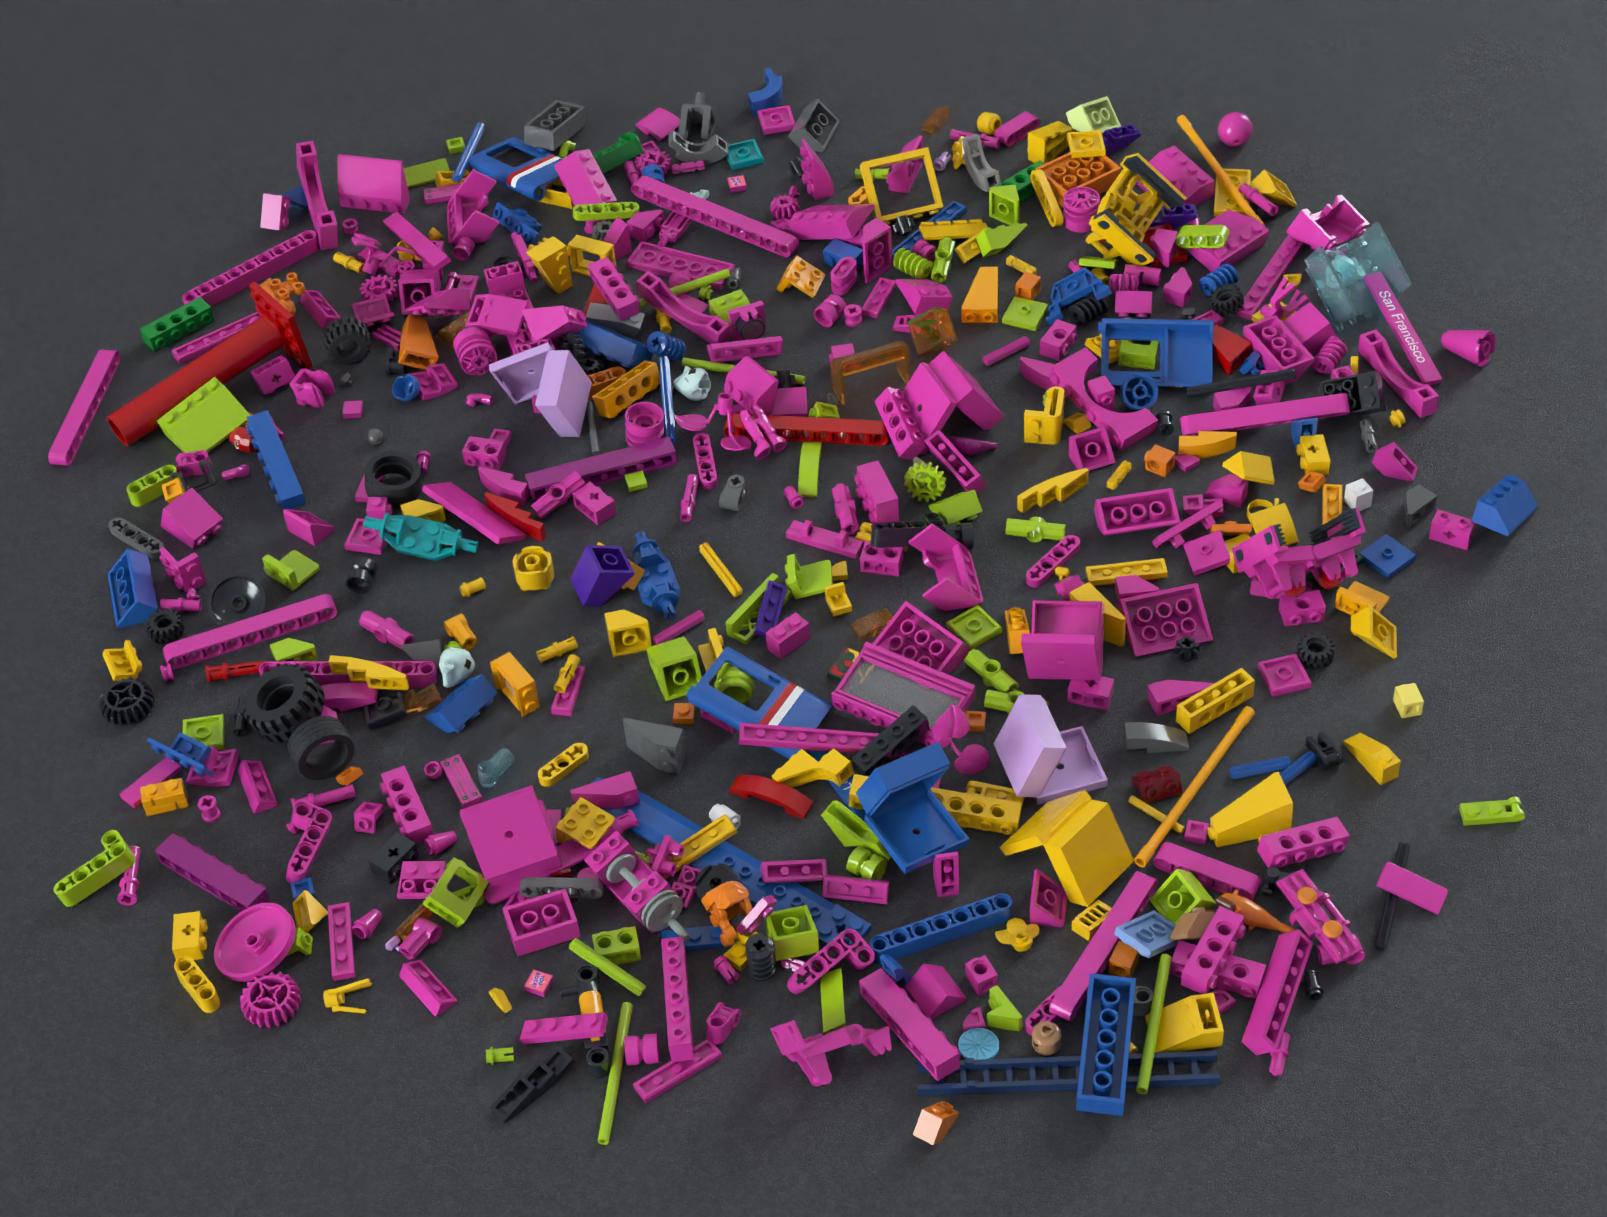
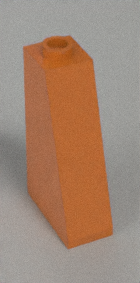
M409 314L402 327L398 362L399 364L427 370V365H435L439 357L426 318Z

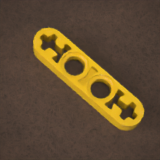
M1033 170L1030 174L1031 183L1052 227L1062 226L1063 214L1043 170Z

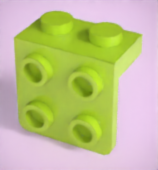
M296 550L291 551L280 561L269 554L262 558L267 575L293 591L320 569L316 562Z
M795 554L787 556L785 571L788 578L785 579L787 589L792 591L795 599L823 593L826 586L833 584L830 560L800 567Z

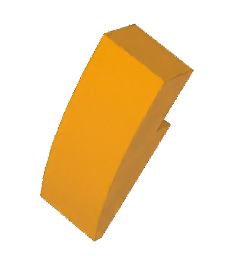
M1198 431V436H1179L1178 455L1187 454L1202 459L1236 449L1237 432Z

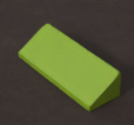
M443 158L404 168L407 187L411 188L434 182L436 172L450 171L446 159Z
M842 968L828 972L820 978L823 1034L846 1026Z

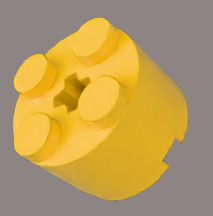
M529 546L523 548L520 554L517 555L516 553L514 556L513 567L516 582L521 590L548 589L551 586V582L554 579V568L549 552L544 551L540 546Z

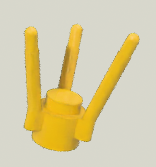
M367 978L335 989L324 990L323 995L326 1008L332 1007V1012L366 1013V1009L340 1005L345 1003V993L372 986L370 979Z

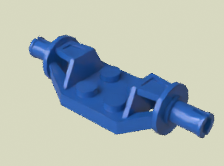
M641 531L642 537L637 532L634 537L637 544L633 547L632 553L634 555L633 562L645 569L643 576L637 584L641 600L644 604L653 607L655 611L663 612L665 620L670 621L669 614L672 620L677 617L674 608L679 601L680 587L670 561L660 551L658 543L647 538L646 532Z

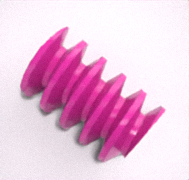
M1336 336L1329 337L1315 356L1314 362L1311 364L1312 368L1319 373L1330 374L1331 370L1338 366L1347 353V347L1343 341Z

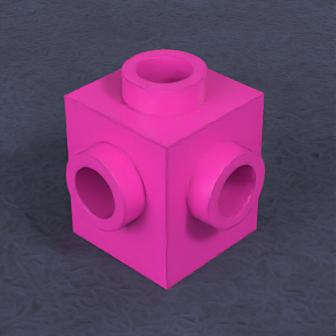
M1074 575L1055 583L1054 585L1058 592L1057 596H1063L1064 601H1069V593L1084 585V582L1081 581L1079 575Z

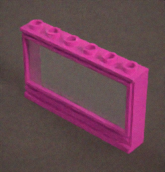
M865 642L863 649L835 691L831 693L832 705L836 709L848 712L857 718L865 719L876 726L884 728L891 725L914 705L928 718L930 730L917 741L930 746L932 745L931 740L934 739L931 729L938 718L945 713L951 704L956 705L965 713L975 699V685Z

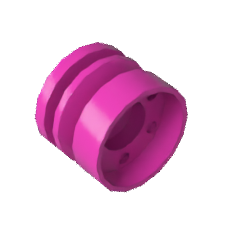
M1082 186L1069 189L1063 197V224L1073 232L1091 231L1089 222L1091 217L1095 216L1098 211L1100 196L1096 190Z
M470 327L462 330L455 337L453 342L454 350L465 373L470 375L485 374L490 371L489 364L497 362L496 351L486 330L480 327Z
M639 402L631 405L626 410L625 433L627 444L631 447L664 438V412L662 408L651 402Z

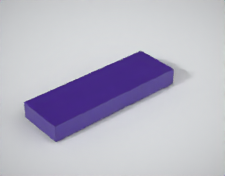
M771 580L767 582L754 634L766 638V632L777 626L787 586Z

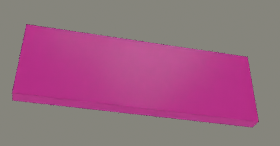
M643 241L640 242L626 262V266L645 272L650 271L653 274L670 277L674 272L683 271L689 275L691 281L725 269H729V272H731L732 268L735 270V264ZM727 278L709 285L713 289L721 290L727 282Z
M452 482L423 486L422 491L496 544L525 540L526 534Z

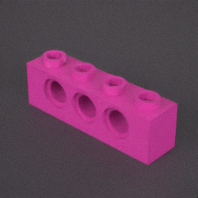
M605 257L588 265L591 279L620 321L640 313L638 307L640 301L637 295H633L630 285L625 284V279L622 273H618L614 262L611 263L608 257Z
M887 387L874 402L898 456L913 460L926 447L923 435L918 429L917 422L904 398V393L899 389Z
M405 766L382 773L383 782L380 783L383 795L388 794L386 800L390 810H395L393 816L396 824H401L402 826L399 828L401 834L416 844L423 842L429 835H433L429 818Z
M1334 817L1263 835L1260 838L1257 851L1268 868H1281L1288 864L1300 863L1307 859L1319 858L1330 853H1339L1346 849L1350 835L1339 818Z
M1219 906L1182 971V986L1201 994H1207L1210 988L1213 989L1215 987L1219 971L1223 972L1227 965L1228 955H1233L1235 952L1237 939H1242L1246 931V926H1244L1245 916Z
M1178 941L1171 960V975L1181 978L1182 971L1197 945ZM1228 955L1227 965L1223 972L1220 971L1218 973L1215 987L1224 991L1241 994L1244 997L1257 999L1265 976L1266 965Z

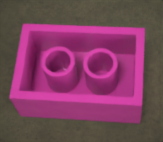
M879 461L857 466L855 481L858 488L855 491L857 498L862 500L863 510L868 512L870 523L899 522L898 497Z
M566 888L503 907L506 925L517 957L580 937L578 922Z

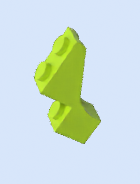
M832 801L821 814L844 847L862 846L871 851L872 855L877 854L886 860L891 858V855L868 825L841 802Z

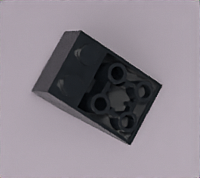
M1377 371L1320 382L1322 396L1346 393L1348 397L1350 413L1329 418L1366 415L1386 411L1382 376Z

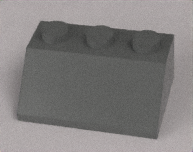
M817 98L804 108L788 137L799 148L802 147V139H804L813 151L822 152L839 125L840 120Z

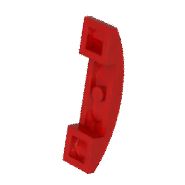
M738 775L729 789V793L748 799L751 795L785 807V813L801 819H805L813 806V801L797 790L761 776Z

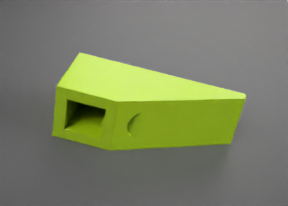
M1017 222L1006 227L1001 225L995 229H991V227L983 229L981 234L976 237L983 257L996 255L1002 251L1027 226V223L1019 224Z

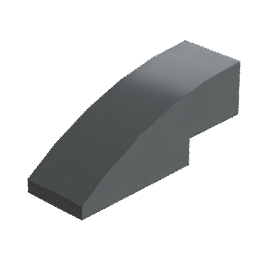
M1124 723L1126 749L1146 748L1147 753L1189 750L1186 731L1154 723Z

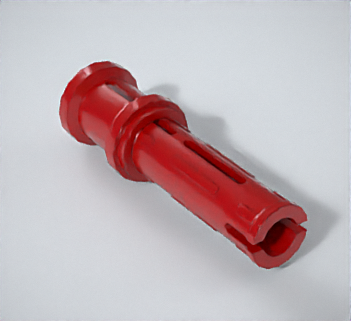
M267 660L234 665L223 663L222 665L211 667L206 665L207 682L211 683L212 680L219 679L227 681L230 677L260 673L259 667L267 662Z

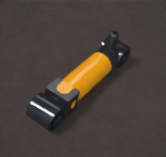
M592 964L580 965L575 972L577 986L560 988V996L578 995L581 1015L602 1013L603 1006L597 969ZM605 1028L604 1036L584 1038L588 1070L590 1075L597 1079L609 1075L611 1068Z

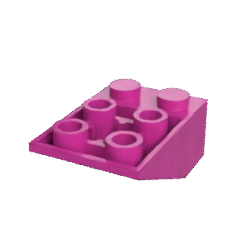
M802 139V147H800V153L803 157L801 167L804 171L802 181L804 184H807L808 193L812 194L814 200L834 196L833 181L826 167L808 143Z
M453 288L435 292L405 310L406 312H413V315H423V313L428 314V316L443 314V317L463 315V312L470 311L469 289Z
M493 294L476 295L465 326L467 328L480 327L486 330L489 336L519 333L524 319L522 311L527 309L529 302Z

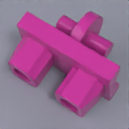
M665 835L661 845L656 844L654 849H647L646 855L650 857L648 864L652 865L651 869L653 871L656 870L662 877L664 875L674 876L677 865L670 862L672 856L681 858L684 847L674 842L671 836Z

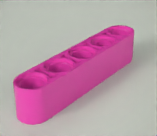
M1169 842L1162 844L1153 861L1154 865L1164 872L1172 874L1176 869L1193 873L1204 887L1223 894H1232L1235 890H1238L1239 896L1253 901L1262 883L1261 879L1253 873Z

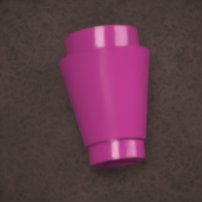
M454 831L429 835L427 839H424L425 848L430 855H438L457 842V836Z
M373 909L356 920L352 927L354 935L361 940L369 938L383 918L382 913L377 909Z

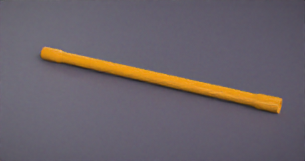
M1180 115L1177 118V123L1189 136L1244 214L1257 219L1265 226L1193 129L1186 116Z
M1246 706L1241 711L1233 726L1148 843L1143 846L1135 857L1134 861L1138 866L1145 867L1162 840L1243 728L1255 715L1253 708Z

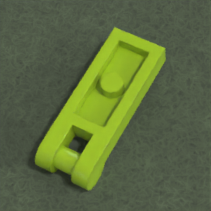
M1511 797L1508 800L1461 803L1459 807L1464 826L1517 822L1525 818L1524 811L1520 808L1521 801L1519 797Z

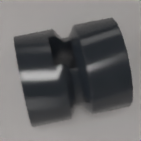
M961 523L960 526L945 524V533L956 539L966 548H974L972 523ZM960 533V539L955 538V534Z
M366 557L356 558L345 582L348 589L358 594L367 593L378 569L376 563Z

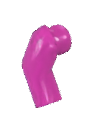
M243 464L240 467L222 472V477L225 481L233 478H245L250 474V467L247 464Z

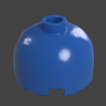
M1136 373L1129 376L1122 383L1120 398L1122 403L1133 411H1140L1144 408L1148 409L1158 398V387L1153 382L1152 377L1143 373Z

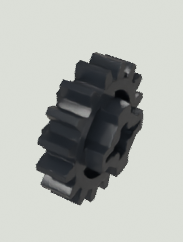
M563 334L562 339H558L559 345H555L556 350H569L580 365V362H584L583 356L585 355V352H583L585 345H581L583 339H579V335Z

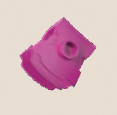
M301 369L290 382V387L296 396V401L298 405L302 406L310 404L314 408L322 409L325 404L320 391L327 395H332L335 392L334 384L329 374L323 370L311 371L309 369Z

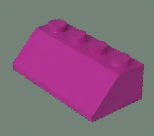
M590 149L574 151L554 166L575 206L617 202Z
M1276 315L1244 326L1243 338L1252 342L1251 353L1256 350L1261 354L1258 361L1263 363V367L1266 370L1279 369L1283 371L1295 369L1296 378L1285 380V385L1297 381L1314 362L1315 358Z
M1172 488L1096 499L1094 513L1096 522L1103 536L1181 523Z

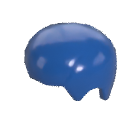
M406 374L407 376L405 377L398 376L392 387L393 396L405 402L415 399L420 391L419 380L410 374Z

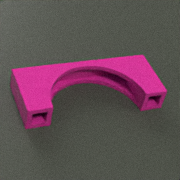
M313 141L297 143V169L320 249L337 248V222L334 211H328L325 202Z
M1086 347L1053 365L1049 377L1051 382L1064 389V395L1074 403L1076 408L1086 414L1089 421L1093 422L1098 428L1105 426L1109 440L1120 451L1125 450L1155 432L1158 419L1147 408L1132 413H1118L1100 407L1089 397L1084 387V381L1095 371L1098 359Z

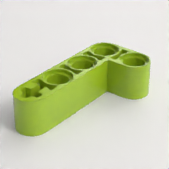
M110 830L102 836L101 842L106 850L56 883L53 889L54 893L65 906L71 907L76 905L134 865L136 857L117 830Z

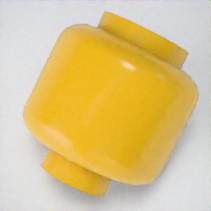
M983 112L977 119V128L984 134L994 135L996 130L1002 126L1000 116L995 113Z

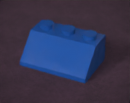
M483 674L470 678L427 714L425 719L446 733L453 731L457 733L466 726L465 722L468 719L472 720L480 714L478 710L481 707L485 708L494 701L493 697L497 694V691Z

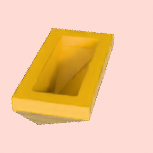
M306 890L292 903L296 925L306 933L328 914V911Z

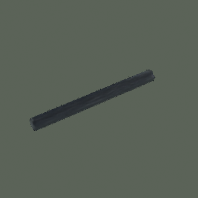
M1295 369L1192 386L1187 388V396L1194 397L1296 378Z
M1400 842L1398 844L1394 860L1395 865L1404 869L1410 849L1408 843ZM1388 891L1375 941V947L1381 950L1387 949L1399 897Z

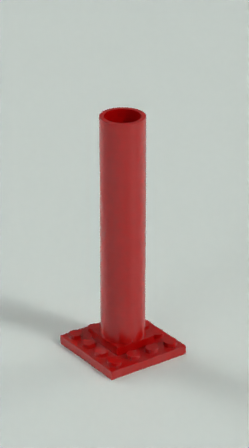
M254 281L249 285L251 289L250 296L257 304L255 308L260 318L108 415L107 421L118 439L126 447H129L160 427L157 422L158 419L212 378H217L224 385L279 348H282L289 357L292 356L299 366L302 365L304 368L310 369L313 365L294 315Z

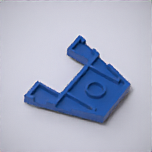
M1084 267L1053 283L1050 297L1052 302L1048 307L1049 316H1046V321L1050 326L1057 319H1063L1062 307L1071 305L1081 297L1088 296L1092 291L1097 301L1108 296L1112 291Z

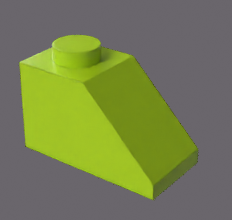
M291 638L270 644L275 661L318 660L314 644Z

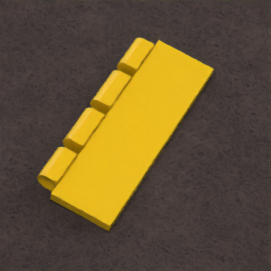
M981 219L969 220V222L967 220L952 221V225L950 221H936L935 225L934 222H921L919 231L924 240L944 239V237L958 239L971 238L988 227L986 223H982Z

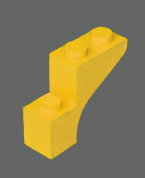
M834 748L825 754L819 762L801 749L792 755L789 761L775 771L772 779L791 788L819 779L832 781L840 787L854 774L851 761Z

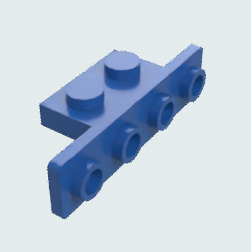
M497 202L492 217L498 220L511 233L517 232L518 235L521 234L527 246L530 244L535 246L539 236L538 232L542 228L537 219L529 216L524 209L510 210L501 202Z
M181 732L170 748L149 737L146 740L152 745L151 749L160 755L164 752L165 757L173 762L179 760V764L187 769L193 767V771L202 777L205 774L210 777L214 776V773L203 765L212 751L207 745Z

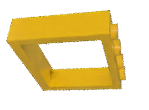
M928 147L869 160L860 164L869 204H874L875 206L872 210L873 219L878 218L885 224L890 225V222L895 221V218L902 215L918 219L926 213H929V215L939 213V210L943 208ZM923 158L935 204L881 216L870 170Z

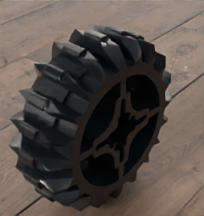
M131 676L127 680L122 678L121 681L115 680L114 684H108V689H102L103 693L99 695L100 701H98L104 718L114 725L119 723L121 726L125 723L131 725V722H138L140 718H145V715L151 713V708L154 707V695L151 687L145 680L141 681L139 677L133 679Z

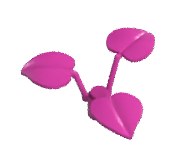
M360 233L353 234L355 235V237H352L354 246L365 245L369 248L368 258L362 269L364 272L375 276L378 267L382 268L383 264L395 251L412 253L423 262V258L415 251L399 246L394 247L379 262V258L372 256L374 248L379 250L374 244L381 246V243Z
M720 393L718 395V404H714L708 419L698 414L674 415L675 421L682 428L690 431H700L706 429V424H710L716 410H718L719 414L727 415L729 437L721 440L722 447L732 451L751 449L752 444L747 437L741 435L734 437L732 434L731 414H740V411L745 410V408L740 404L733 405V395L730 393Z
M951 704L932 727L931 733L934 739L931 740V744L939 742L941 747L950 745L959 756L954 762L959 772L967 775L979 773L989 766V754L983 746L977 744L967 746L962 753L957 749L952 741L953 737H964L969 731L970 724L965 713L956 705Z

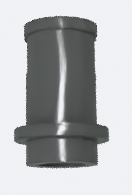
M732 268L730 272L731 277L727 278V285L731 289H736L740 286L742 271L739 268H735V272L734 268Z

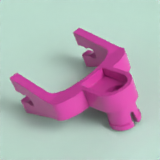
M1283 277L1270 299L1272 307L1264 305L1260 310V314L1265 318L1276 315L1279 319L1283 315L1288 317L1307 302L1309 298L1306 295L1300 298L1302 292L1297 289L1286 307H1282L1280 301L1296 288L1295 285L1290 283L1284 289L1289 281Z

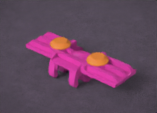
M1303 869L1276 882L1295 908L1289 918L1290 923L1293 926L1299 923L1305 931L1304 935L1310 940L1316 936L1336 964L1363 951L1362 946L1349 931L1351 927L1350 921L1345 920L1332 903L1331 896L1328 893L1324 894L1322 891H1319ZM1324 905V907L1327 909V911L1330 913L1334 920H1331L1328 917V915L1322 909L1321 906Z

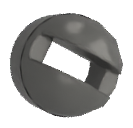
M379 429L369 430V442L374 445L379 444L383 439V432Z

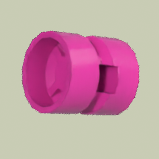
M831 294L814 310V317L820 325L831 327L844 314L846 303L840 296Z
M657 1033L644 1034L642 1039L635 1035L625 1036L627 1066L638 1065L642 1060L646 1064L659 1063Z

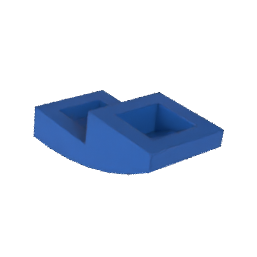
M885 954L880 956L882 968L897 982L900 980L906 986L912 978L911 975L891 956Z

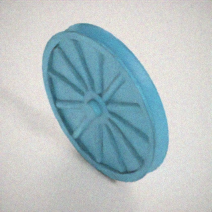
M969 1029L960 1036L958 1050L964 1059H993L999 1052V1040L988 1029Z

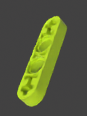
M636 202L581 204L573 207V218L578 221L607 220L618 217L625 219L632 218L636 213H639V204Z

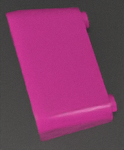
M1342 195L1336 196V201L1332 206L1327 204L1323 211L1311 215L1307 208L1301 210L1286 233L1295 240L1325 251L1332 250L1335 246L1356 237L1361 238L1367 232L1366 228L1370 223Z

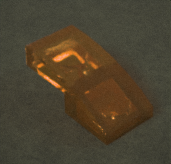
M888 609L879 610L856 620L851 624V628L861 639L875 637L878 635L879 630L886 627L893 618V615Z
M432 683L418 693L412 689L404 694L407 715L426 710L443 701L435 683Z

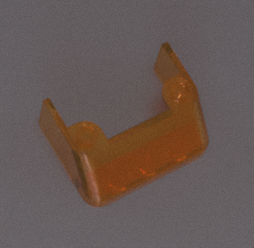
M891 341L836 357L830 364L831 384L841 404H845L844 376L896 361V368L907 385L910 381L909 348L903 341Z

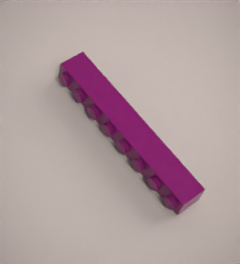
M670 437L531 472L525 474V479L533 503L544 496L552 485L559 484L574 471L578 472L586 484L591 482L598 486L624 479L626 474L638 471L647 473L677 465L676 451ZM557 493L554 497L562 495V493Z

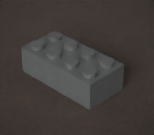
M556 100L524 125L525 144L544 148L547 151H554L586 125L585 107Z

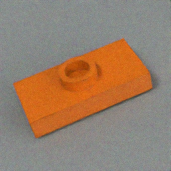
M1227 521L1225 524H1212L1210 533L1220 531L1222 536L1250 535L1252 524H1237L1236 521Z

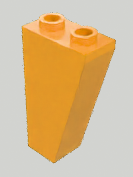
M998 267L979 268L962 305V323H998Z

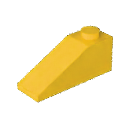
M1358 733L1343 741L1344 746L1380 785L1398 777L1401 761L1389 747L1362 733Z

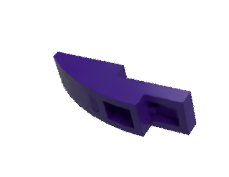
M1133 125L1105 130L1102 137L1106 156L1130 145L1141 136V132Z
M1184 204L1170 209L1163 205L1149 227L1169 223L1173 229L1189 223L1198 216L1195 204Z

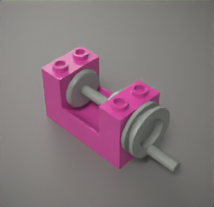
M617 831L584 859L599 880L603 881L605 887L652 935L670 926L679 937L683 936L684 941L690 938V934L676 921L682 908L685 906L682 899L656 870L653 871L637 855L631 845Z

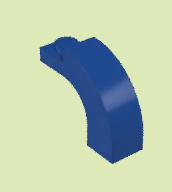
M771 68L764 69L767 86L762 90L748 93L749 107L753 116L758 115V110L775 108L782 101V76H777L776 73L773 74Z

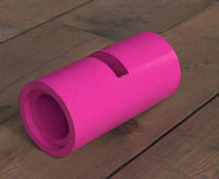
M1126 264L1124 274L1138 276L1139 284L1159 286L1162 269Z

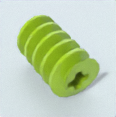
M900 248L894 256V267L914 278L926 279L933 269L932 261H928L926 258L922 259V256H917L916 253H911L909 250L905 251V248Z

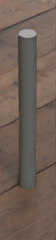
M588 401L586 412L592 455L597 456L600 452L593 402Z

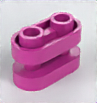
M844 257L840 259L831 271V289L834 294L841 296L848 293L857 281V264L854 258Z

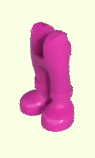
M754 405L751 408L756 418L755 420L751 418L746 409L740 411V415L746 430L757 444L754 455L757 460H761L770 454L771 448L774 452L783 450L787 446V442L783 437L776 435L775 428H773L763 410L759 406ZM759 427L762 428L763 432L765 433V436L767 437V439H769L770 444L765 440V437L763 433L760 431Z

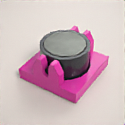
M762 301L728 310L732 341L759 339L766 332L765 311Z

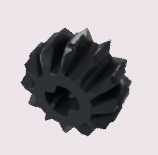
M585 356L584 362H580L581 368L587 376L606 370L605 363L599 357L594 358L591 356L587 358Z

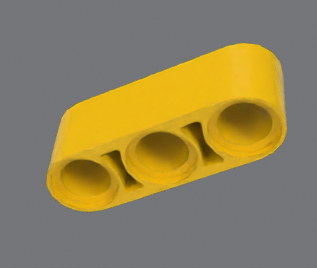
M182 956L178 958L174 963V968L180 983L202 1011L206 1013L216 1011L220 1006V1000L213 984L191 957Z

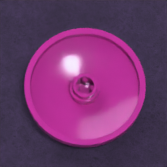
M260 903L241 911L229 921L217 939L214 949V960L217 968L228 979L237 982L252 981L254 977L260 978L263 974L266 975L285 958L293 944L295 922L285 908L275 903Z

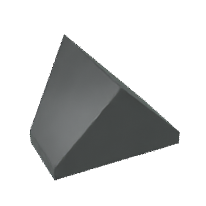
M441 639L399 645L414 661H431L435 664L436 671H440Z

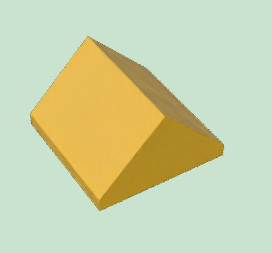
M1240 451L1223 462L1222 466L1244 480L1271 485L1275 482L1271 458L1268 456Z

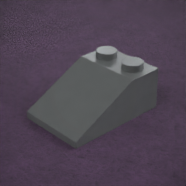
M629 718L623 719L626 744L630 750L660 771L680 773L687 756L683 729Z

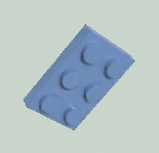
M1151 911L1119 925L1114 932V935L1119 937L1123 943L1132 946L1139 954L1147 958L1177 946L1179 941L1170 940V935L1176 925L1156 911Z

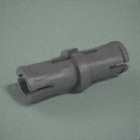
M1364 419L1365 425L1363 421L1360 422L1361 438L1365 442L1366 451L1373 453V446L1375 451L1378 449L1376 442L1377 434L1373 430L1372 421Z

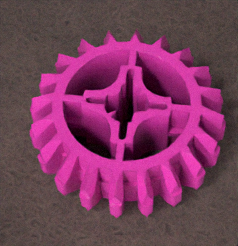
M271 971L270 975L266 976L263 974L261 978L254 977V982H247L248 988H243V995L240 996V1007L242 1012H244L245 1018L250 1020L253 1025L258 1024L260 1028L265 1024L269 1029L272 1024L279 1027V1022L281 1021L287 1023V1017H294V1011H299L298 1004L301 1003V992L296 981L291 979L288 974L284 976L281 971L277 975Z

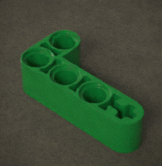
M632 132L625 133L618 137V143L593 155L602 173L613 169L644 151L636 134Z

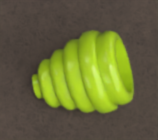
M725 663L717 675L715 689L741 704H745L753 695L755 682L751 675L730 663Z

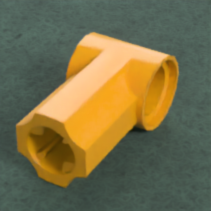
M462 613L443 622L447 634L451 638L454 637L457 643H461L464 649L469 651L478 643L476 636L470 630L468 622Z

